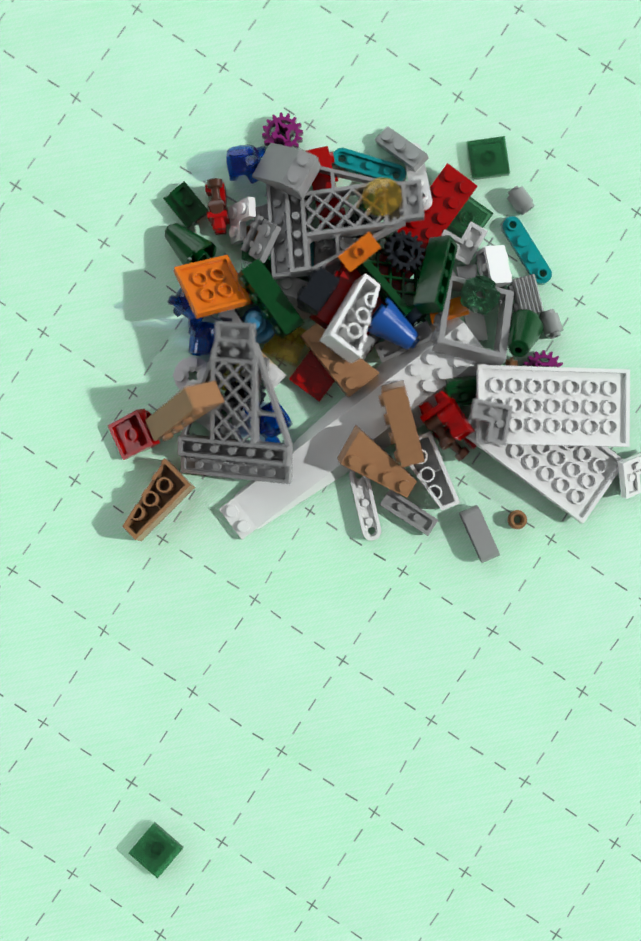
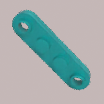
M338 148L333 153V164L339 169L384 181L404 182L406 171L399 164L346 148ZM340 157L345 158V161L340 162L338 159ZM397 173L399 178L396 179L392 175Z
M515 216L507 217L502 224V232L529 275L535 274L538 285L546 284L552 277L550 267L520 219ZM514 223L515 228H511L509 224ZM544 271L545 277L540 276L539 272Z

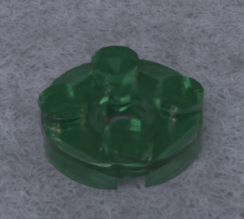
M484 275L468 278L460 291L462 306L477 314H488L496 307L500 300V291H497L496 283ZM481 291L484 298L478 297L476 293Z

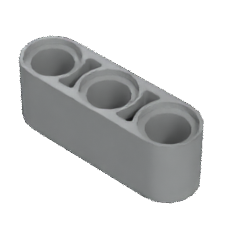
M478 505L459 512L481 563L500 556Z

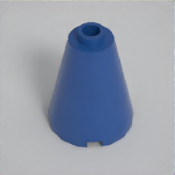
M386 298L387 304H381L371 316L372 320L367 332L406 350L409 348L413 349L419 342L417 338L418 332L389 298Z

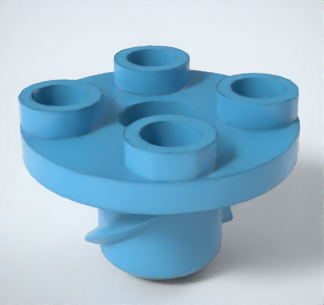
M259 306L251 307L244 313L242 317L244 323H256L255 343H268L275 333L269 320L263 318Z

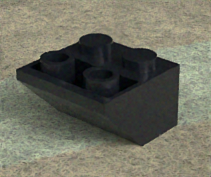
M321 266L317 271H312L308 278L307 286L301 287L296 299L298 301V309L318 316L340 282L339 278Z

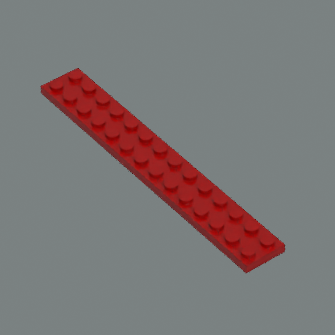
M447 163L430 186L432 205L429 209L424 210L425 220L405 222L406 226L400 228L397 231L398 234L401 230H404L405 234L411 231L412 237L418 236L417 242H423L420 248L426 249L429 238L442 236L444 229L448 228L478 185ZM381 253L379 261L385 262L388 257ZM379 265V272L382 275H388V266ZM393 267L392 276L401 277V270L396 272V268ZM409 270L405 274V278H411L414 273ZM392 280L391 286L395 290H401V281ZM379 296L377 297L375 308H373L371 316L374 314V312L378 309V307L381 304L386 305ZM311 351L308 352L289 378L291 382L319 402L335 382Z

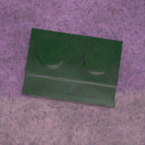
M185 181L171 191L167 197L163 198L187 229L209 212Z
M477 375L445 379L446 387L444 392L454 399L458 406L472 405L473 399H476Z

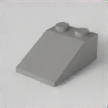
M270 143L252 177L303 201L321 165L317 156L304 150Z

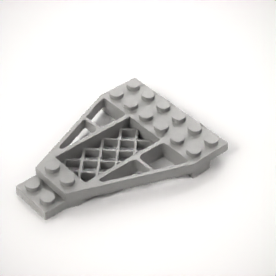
M321 166L318 173L331 176L332 188L308 191L303 201L266 184L268 220L281 227L271 249L272 277L274 280L309 276L313 270L317 271L320 266L326 268L340 261L338 256L345 251L340 249V239L343 237L365 235L369 231L377 241L406 226L405 222L425 220L421 179L404 182L384 181ZM335 177L364 184L336 187ZM375 192L379 197L372 203L367 197L370 193ZM356 195L360 199L353 206L347 200L351 196ZM332 198L340 200L335 208L328 204ZM382 199H383V210H381L379 207H377V205L382 201ZM313 201H318L321 204L315 211L308 207ZM363 201L370 206L364 214L358 210ZM344 204L350 208V211L345 216L338 212ZM324 207L331 211L326 219L319 215ZM374 209L381 214L375 222L368 217ZM307 210L312 214L309 218ZM354 212L361 216L356 224L348 220ZM335 215L342 219L336 227L329 223ZM317 217L322 223L317 229H314L310 224ZM365 220L370 223L361 225ZM345 223L351 226L341 228ZM326 225L331 228L328 230H323ZM336 239L337 254L311 267L310 243L313 241Z
M215 321V343L201 384L209 382L211 377V381H216L219 390L225 385L231 393L226 398L222 395L225 402L210 411V436L190 434L189 430L192 423L183 428L181 435L178 436V455L181 456V473L282 484L292 483L293 443L259 344L255 343L256 323ZM230 363L241 364L236 369H234V367ZM224 365L231 371L227 378L221 374V368ZM243 366L250 373L245 380L238 373ZM261 375L274 412L263 411L260 408ZM233 376L241 383L236 389L228 382ZM252 378V386L250 387L247 382ZM242 387L250 394L245 399L237 392ZM233 395L240 402L235 409L228 402ZM250 398H251V408H250V406L246 403ZM223 405L231 412L227 417H224L220 412V408ZM242 406L249 413L245 419L237 412ZM232 415L240 422L235 428L228 421ZM261 415L277 418L285 443L264 442L260 440ZM250 417H251V428H250V426L246 423V421H247ZM223 424L230 430L226 437L220 432V427ZM241 426L249 433L244 439L237 432ZM233 434L236 437V439L229 437Z

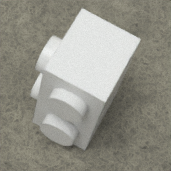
M505 245L484 246L476 252L481 283L503 288L512 282Z

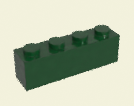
M451 235L429 238L425 249L424 262L421 266L420 278L417 282L416 295L413 299L414 305L421 314L441 313L444 310L458 249Z
M260 258L238 273L239 284L247 289L251 301L259 306L263 318L269 320L273 326V332L278 337L280 336L281 339H284L305 323Z

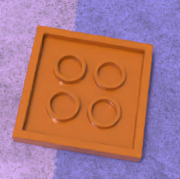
M228 255L174 267L173 272L196 319L250 305L251 299L245 288L239 284L238 274Z

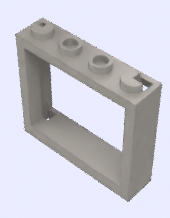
M451 275L444 310L436 314L433 325L436 328L431 337L433 342L432 351L487 365L501 366L506 360L514 291ZM451 290L500 302L494 351L445 338Z

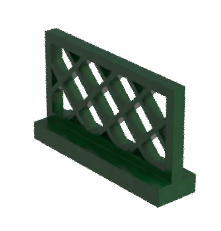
M380 248L376 251V261L366 259L356 267V270L361 275L366 273L379 283L378 296L385 304H387L385 299L389 298L399 311L406 316L415 305L413 301V304L409 307L404 301V295L413 296L414 299L421 272L416 268L413 271L414 279L405 278L403 269H401V277L392 276L391 262L379 261V253H383L386 250ZM379 265L388 266V275H382L379 272ZM392 280L401 281V290H395L391 286ZM405 282L414 283L413 292L404 291Z

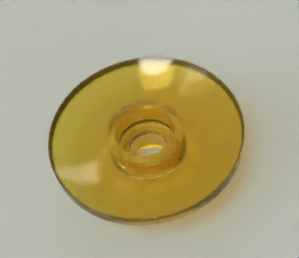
M384 177L369 182L362 194V201L367 211L377 216L391 214L399 207L402 200V192L399 185L394 180ZM379 192H385L383 196L378 195Z

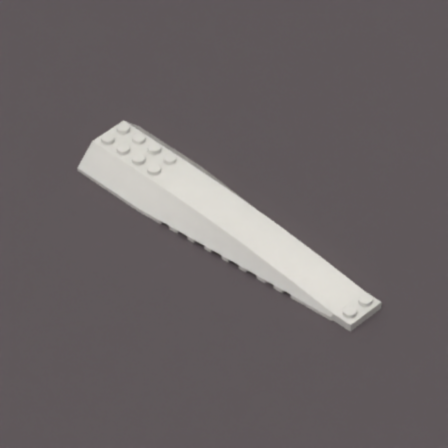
M456 317L447 320L446 339L484 348L460 318ZM433 324L430 325L432 332H434L436 326H434ZM432 340L381 363L376 368L380 372L377 376L352 396L343 397L293 443L292 483L282 484L251 480L231 501L219 510L243 540L257 528H262L351 470L341 465L337 457L355 425L381 448L385 449L392 445L389 433L392 432L391 426H386L384 414H387L385 406L381 407L378 397L382 395L381 386L404 380L417 429L425 424L420 418L422 413L419 406L427 401L433 407L438 405L434 396L440 391L444 392L446 387L445 379L476 376L477 365L487 364L432 351Z

